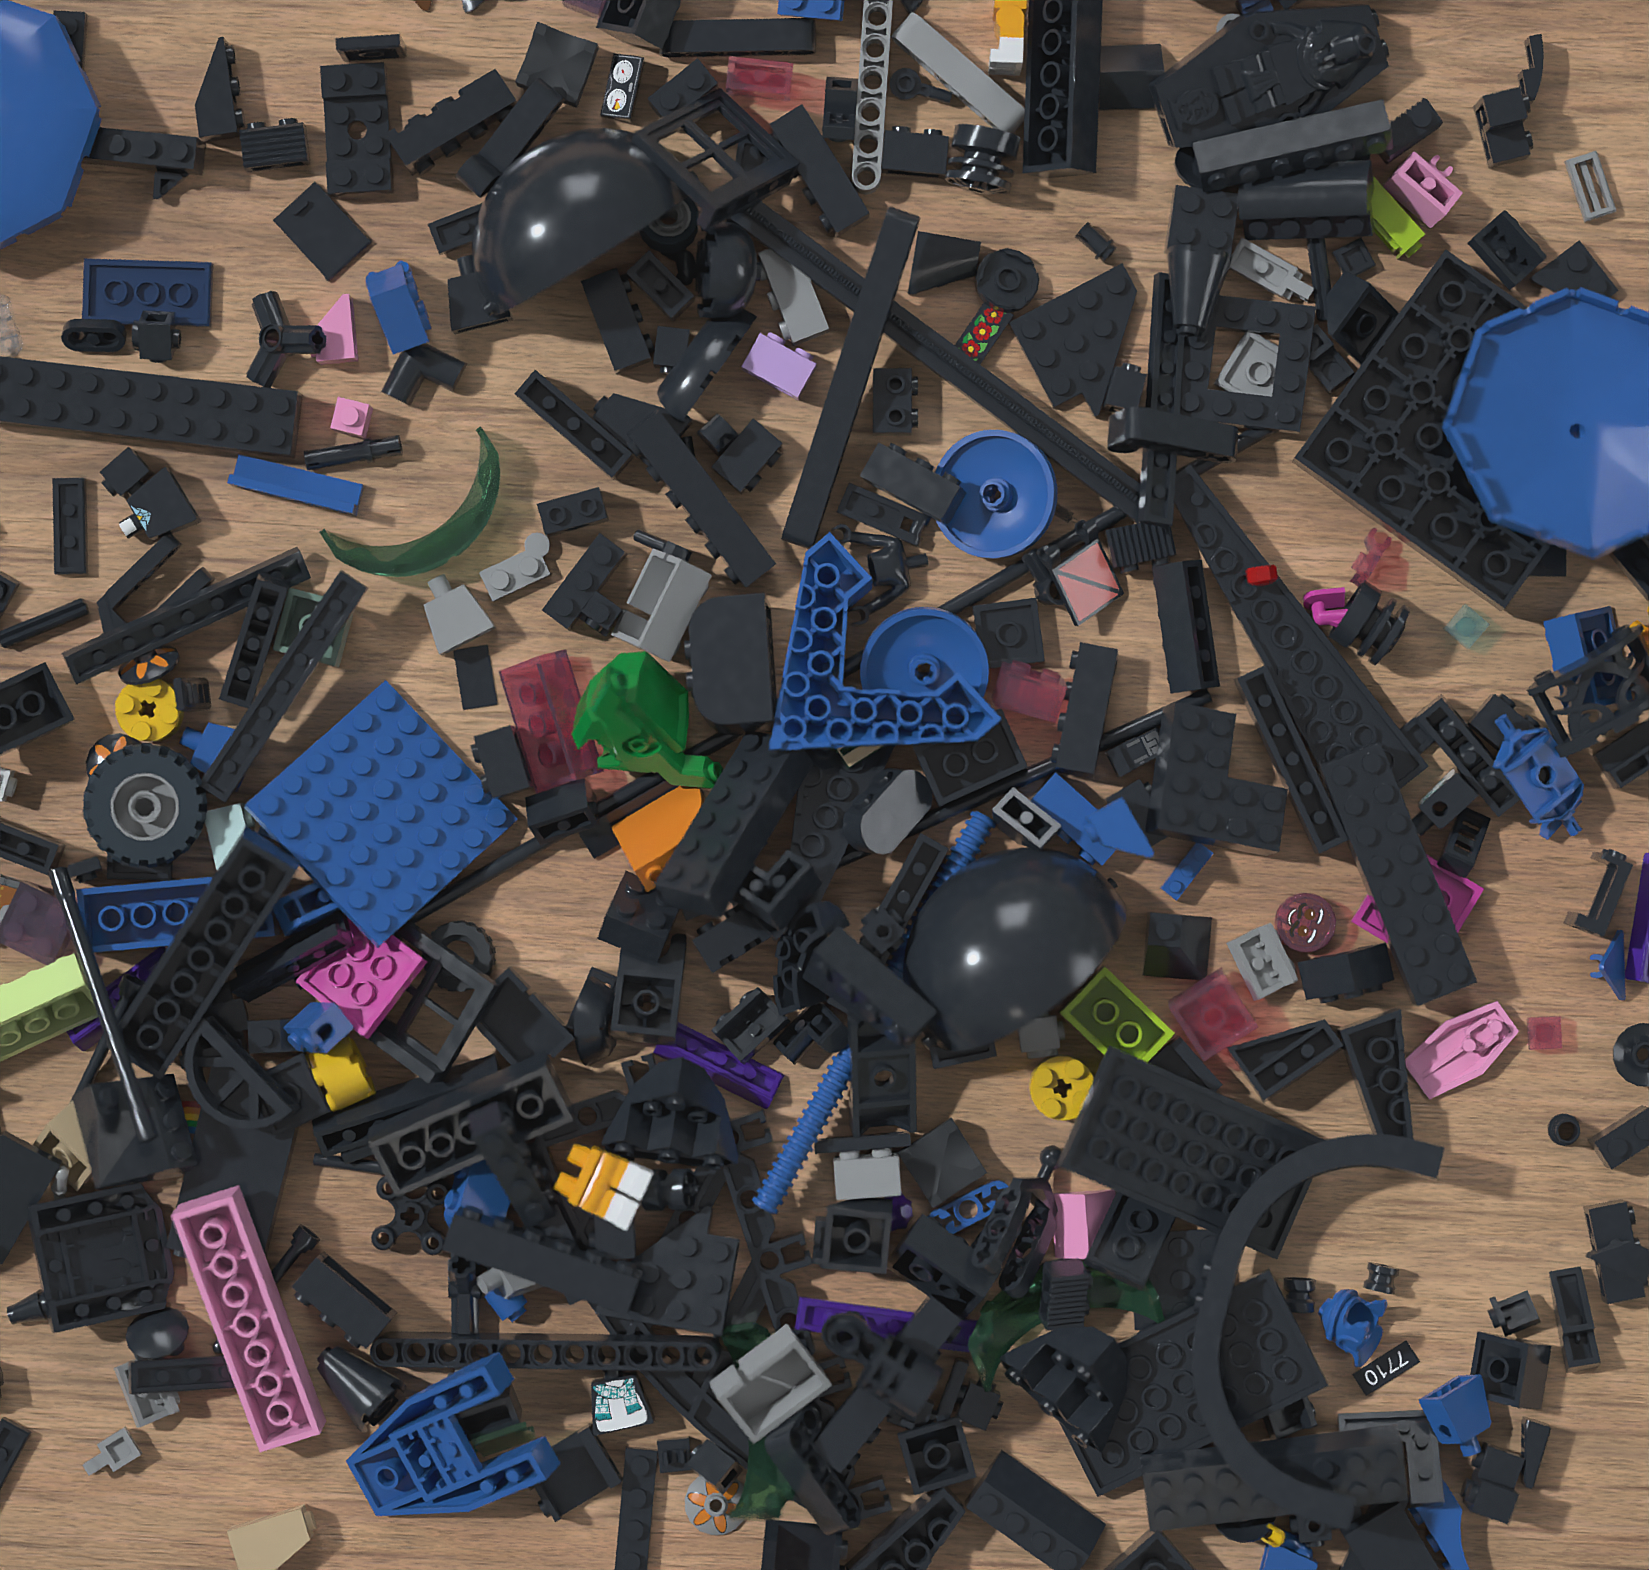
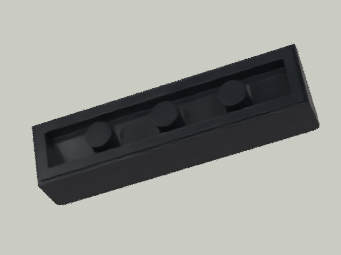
M665 780L599 818L600 826L579 832L578 834L592 857L595 859L620 844L611 826L679 786L671 785Z

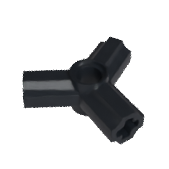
M275 291L257 295L252 299L253 303L251 304L261 329L259 333L260 348L246 373V377L252 382L267 388L272 387L287 356L295 354H320L321 350L326 347L327 338L321 326L290 325L279 294Z

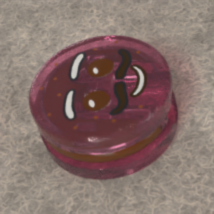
M1297 893L1289 896L1280 904L1275 914L1274 924L1282 943L1287 947L1299 952H1314L1323 948L1332 939L1336 929V917L1331 905L1324 898L1312 893Z

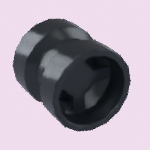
M1301 1277L1284 1278L1283 1288L1289 1292V1294H1286L1285 1299L1292 1312H1314L1315 1302L1309 1293L1315 1290V1279Z

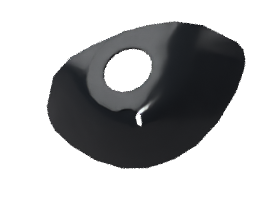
M593 976L587 979L582 989L574 1019L575 1045L579 1058L585 1066L592 1065L610 1056L617 1043V1040L611 1039V1035L608 1033V1022L613 1014L615 994L612 989Z

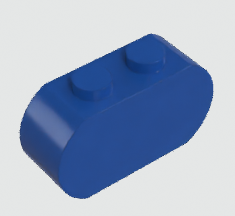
M316 883L280 898L272 908L285 936L298 934L341 910Z
M485 1159L454 1172L455 1178L452 1188L447 1192L444 1200V1218L449 1227L454 1213L460 1206L464 1208L467 1205L481 1209L483 1215L492 1218L497 1216L506 1218L510 1200Z

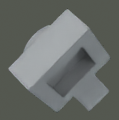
M125 1426L98 1443L97 1446L101 1453L85 1462L82 1466L89 1476L109 1464L114 1472L142 1455V1452Z

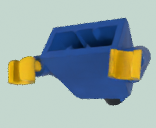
M1271 1523L1267 1524V1527L1273 1530L1269 1538H1261L1266 1544L1259 1570H1317L1318 1562L1313 1558L1312 1549L1306 1547L1305 1543H1300L1297 1534L1281 1530Z

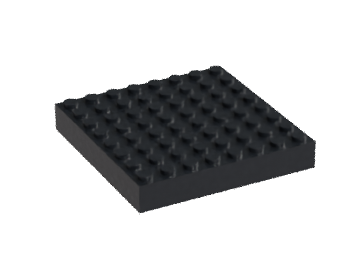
M1445 249L1299 450L1292 463L1501 612L1507 607L1552 543L1490 520L1442 426L1476 330L1480 329L1488 321L1521 308L1525 310L1528 307Z

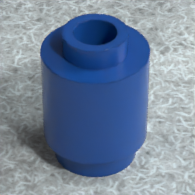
M496 1288L484 1296L502 1321L509 1318L513 1322L527 1311L523 1305L528 1301L523 1294L505 1299L499 1288Z

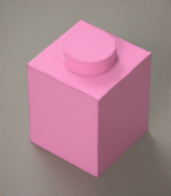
M338 397L330 428L338 433L366 438L373 408L369 404Z

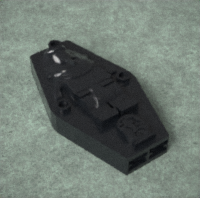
M1351 4L1251 11L1238 16L1148 85L1168 146L1174 148L1193 147V142L1331 111L1389 67L1387 62L1389 49L1384 39L1380 40L1377 30L1380 22L1376 11L1373 8L1371 9L1370 5Z

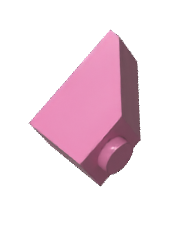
M343 294L317 325L322 327L324 334L327 336L326 347L321 350V353L311 354V357H316V361L320 365L358 361L353 298L350 294Z

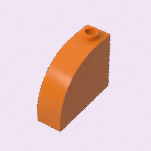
M679 786L611 826L628 861L647 892L656 887L654 883L704 803L706 797L700 787Z

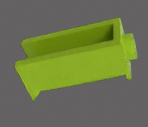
M1373 177L1374 192L1371 206L1374 233L1392 253L1395 251L1398 253L1395 257L1397 260L1403 254L1409 258L1423 246L1419 240L1425 233L1379 181Z

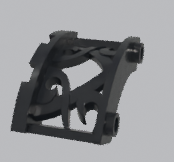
M1629 624L1623 625L1611 633L1612 637L1584 657L1554 672L1551 669L1545 670L1533 678L1535 682L1527 689L1529 696L1532 695L1557 743L1555 748L1560 758L1599 743L1597 738L1600 735H1607V732L1612 728L1615 733L1624 730L1639 721L1638 716L1643 714L1644 711L1649 710V647L1641 634L1644 631L1642 624L1631 628ZM1627 645L1631 653L1629 652L1627 658H1624L1622 650ZM1612 655L1613 662L1603 661ZM1633 659H1635L1637 664L1633 669H1630L1629 667L1632 665ZM1596 672L1612 673L1625 678L1617 690L1616 705L1618 710L1612 712L1602 704L1593 702L1583 703L1587 688ZM1580 674L1576 683L1570 680V678ZM1561 685L1564 688L1563 694L1553 697L1559 701L1569 702V707L1554 710L1545 691ZM1628 688L1635 694L1634 699L1628 701L1625 697ZM1595 709L1599 713V718L1591 723L1589 721L1591 714H1582V711ZM1568 714L1569 734L1566 733L1557 715Z

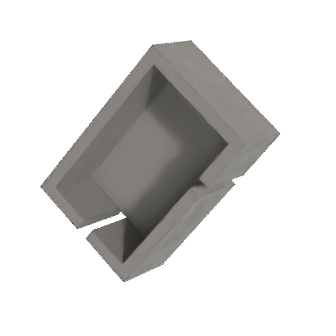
M653 548L627 601V604L651 615L649 621L623 609L611 635L670 662L672 656L680 648V640L690 624L691 617L700 599L708 590V582L712 575L682 559Z
M788 1324L739 1359L740 1367L735 1369L731 1365L709 1382L719 1401L753 1443H756L832 1385L821 1366L804 1347Z

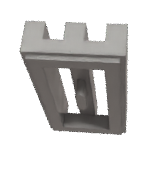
M1597 151L1564 162L1584 223L1617 211ZM1588 160H1591L1606 208L1601 209L1586 164ZM1575 164L1579 165L1594 212H1590Z

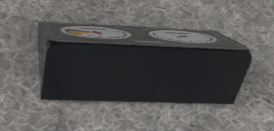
M613 54L600 113L601 117L632 123L645 63L644 57Z

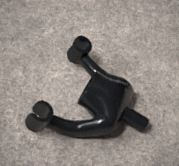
M845 524L837 525L831 529V531L841 530L843 532V540H838L841 544L850 542L871 547H883L882 550L867 555L869 574L872 577L874 587H892L864 606L851 608L848 612L857 611L861 615V620L852 623V626L857 627L865 624L868 621L869 615L884 608L905 594L911 587L909 569L928 566L926 554L906 557L902 541L898 538L887 535L851 532L850 528Z

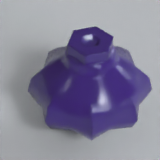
M902 1192L899 1196H885L884 1199H893L890 1231L906 1229L909 1221L914 1216L912 1201L908 1200Z

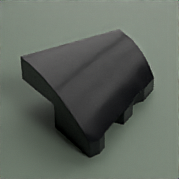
M918 231L907 295H916L925 290L943 287L955 281H963L975 277L981 242Z

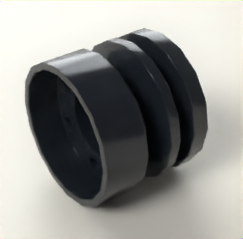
M955 125L951 146L953 149L963 153L964 157H951L948 159V165L958 170H947L945 181L959 186L966 191L979 194L1010 193L1011 183L1001 178H1013L1014 170L1001 165L1002 161L1017 160L1021 138L1004 130L981 125Z
M1364 580L1345 605L1344 609H1348L1337 627H1332L1328 637L1345 648L1349 647L1358 638L1361 640L1357 655L1363 657L1370 647L1374 648L1368 662L1376 666L1387 653H1390L1401 637L1411 609L1406 605H1402L1395 616L1391 613L1397 600L1392 598L1381 608L1378 606L1382 591Z

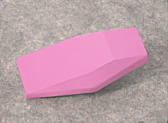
M1494 1001L1446 1020L1405 1058V1065L1430 1100L1484 1074L1517 1035L1519 1030L1498 1001Z

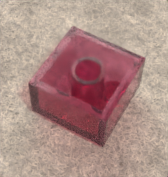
M1222 967L1167 1001L1170 1011L1203 1061H1206L1258 1028L1256 1019Z

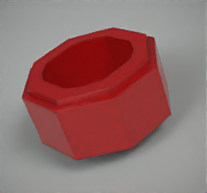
M1274 564L1247 568L1245 570L1247 583L1253 586L1269 585L1278 579L1277 567Z

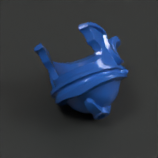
M1342 1289L1334 1294L1332 1299L1327 1298L1318 1311L1327 1340L1335 1342L1345 1353H1351L1356 1368L1362 1367L1368 1361L1382 1338L1383 1329L1378 1325L1379 1317H1382L1387 1309V1300L1367 1302L1359 1297L1356 1290Z

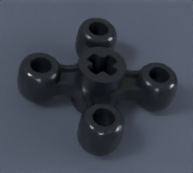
M385 1176L380 1178L376 1185V1192L382 1200H386L393 1205L395 1215L390 1223L380 1225L374 1229L371 1235L373 1246L381 1251L389 1250L396 1244L400 1234L412 1232L419 1237L421 1248L426 1254L434 1256L442 1253L446 1237L444 1233L434 1229L429 1224L428 1214L433 1207L444 1205L445 1196L451 1190L450 1185L443 1180L431 1182L422 1197L412 1199L405 1194L396 1197L394 1192L387 1193L384 1190V1184L388 1181ZM439 1187L443 1189V1198L435 1197L433 1193L434 1188ZM410 1207L415 1208L414 1213H419V1218H416L413 1223H409V1217H404L403 1214ZM381 1232L388 1234V1243L380 1241L379 1234ZM434 1237L438 1239L439 1246L437 1248L431 1247L428 1242L429 1238Z

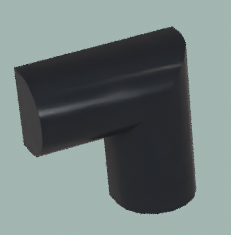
M423 343L400 352L381 392L408 406H411L424 378L453 392L467 363L427 343Z
M821 1002L805 1008L773 1041V1044L795 1065L815 1043L828 1053H836L843 1050L848 1044L847 1027Z

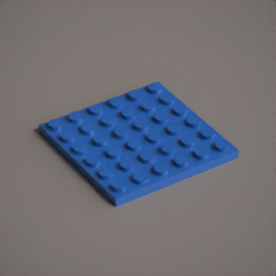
M386 680L244 806L251 816L285 851L301 861L299 866L377 948L518 820L499 799L492 798L491 794H485L478 776Z

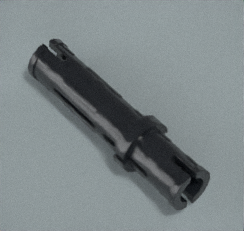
M395 435L371 440V437L363 438L364 441L305 450L306 468L308 471L354 462L367 461V463H373L375 459L403 455L402 443L399 441L400 436Z

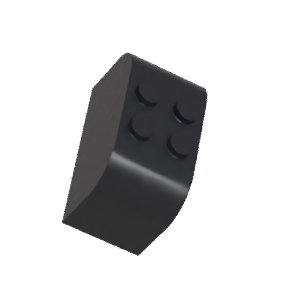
M765 593L720 596L708 599L694 611L689 624L690 640L684 642L686 660H689V664L692 667V672H687L686 674L688 692H691L696 707L708 725L722 734L739 735L752 731L760 733L773 732L777 708L771 605Z

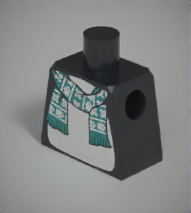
M1456 766L1418 802V807L1421 811L1412 821L1419 835L1423 836L1434 824L1440 830L1443 829L1479 796L1478 792ZM1438 801H1442L1447 805L1440 812L1434 810L1432 806Z
M603 1370L604 1378L592 1381L591 1398L594 1436L654 1423L655 1416L637 1371L623 1373L622 1370Z

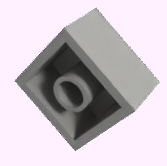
M891 1148L872 1149V1154H859V1150L840 1152V1156H834L836 1200L901 1195L898 1152H891Z

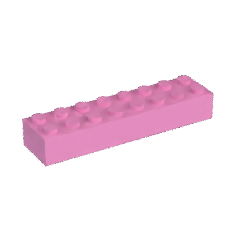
M238 1185L179 1204L171 1216L259 1452L320 1434L326 1423V1418L240 1186Z

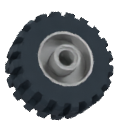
M152 743L131 744L112 752L93 771L84 791L83 817L90 836L94 838L97 846L103 852L105 851L112 856V859L128 863L129 866H148L150 868L176 860L178 856L183 853L185 854L195 840L198 839L206 819V790L200 786L202 781L199 772L188 762L185 756L164 745L159 746Z

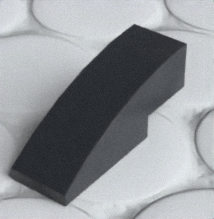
M1581 1266L1550 1271L1549 1280L1566 1373L1598 1368L1601 1361Z

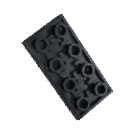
M5 1130L0 1137V1264H3L28 1221L27 1206L38 1204L62 1160Z

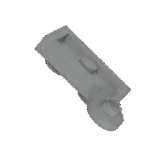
M537 532L530 534L525 540V551L479 572L493 602L551 575L543 559L550 550L549 539L544 534Z

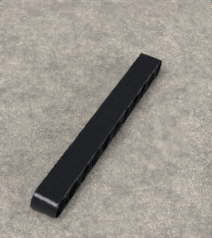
M889 206L786 520L781 537L783 541L806 549H810L816 542L920 222V216L891 206Z
M398 1331L384 1333L370 1348V1356L373 1362L383 1367L464 1368L473 1362L485 1358L480 1356L475 1348L476 1344H483L487 1347L489 1355L500 1352L508 1369L707 1371L715 1365L722 1352L719 1341L707 1335L455 1334L451 1332ZM382 1343H389L394 1349V1355L385 1354L381 1347ZM413 1343L423 1345L426 1351L425 1356H419L414 1352ZM444 1344L454 1345L457 1349V1356H449L445 1352ZM543 1344L550 1347L553 1354L552 1357L546 1358L542 1356L539 1352V1345ZM507 1345H516L520 1349V1357L511 1356L508 1353ZM571 1345L580 1346L584 1351V1358L573 1356L570 1350ZM608 1345L614 1348L616 1358H607L602 1352V1346ZM672 1346L677 1348L680 1352V1359L675 1360L668 1357L666 1347ZM634 1347H644L648 1352V1358H638L634 1353ZM707 1347L710 1349L713 1356L712 1359H702L698 1354V1348Z

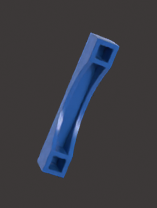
M1442 1479L1445 1501L1443 1506L1411 1507L1408 1510L1418 1526L1424 1523L1430 1534L1425 1536L1435 1553L1440 1550L1447 1560L1442 1564L1445 1570H1470L1466 1563L1461 1543L1460 1525L1462 1509Z

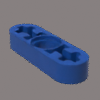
M991 1180L931 1211L927 1217L934 1218L939 1215L941 1219H945L951 1216L947 1209L953 1207L955 1217L961 1224L954 1226V1221L952 1220L945 1224V1228L951 1234H954L991 1214L996 1200L988 1201L986 1205L990 1209L983 1212L982 1204L975 1196L976 1194L982 1192V1197L985 1198L991 1194V1187L996 1186L1000 1190L1005 1189L1008 1185L1002 1180ZM965 1200H971L977 1205V1213L972 1218H964L959 1213V1206Z

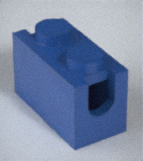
M310 1002L283 1028L290 1034L287 1039L296 1050L327 1053L354 1026L335 1003Z

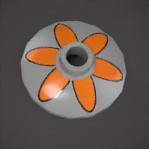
M699 1476L689 1486L685 1496V1512L690 1522L699 1531L709 1535H724L735 1530L743 1522L748 1510V1495L743 1484L737 1479L722 1495ZM715 1499L722 1503V1508L717 1511L710 1507V1502Z

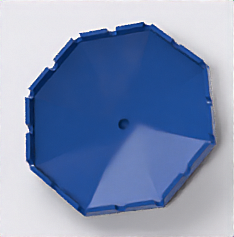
M0 0V250L17 242L16 237L18 235H30L62 218L61 213L65 211L67 206H72L84 169L81 167L82 159L84 156L89 157L102 121L99 117V107L101 105L86 72L81 69L78 63L80 61L65 26L53 14L9 0Z
M1581 287L1576 291H1568V288H1565L1533 302L1525 310L1519 308L1488 321L1480 329L1476 330L1442 428L1492 522L1595 559L1649 535V312L1634 306H1630L1629 309L1621 308L1617 305V300Z

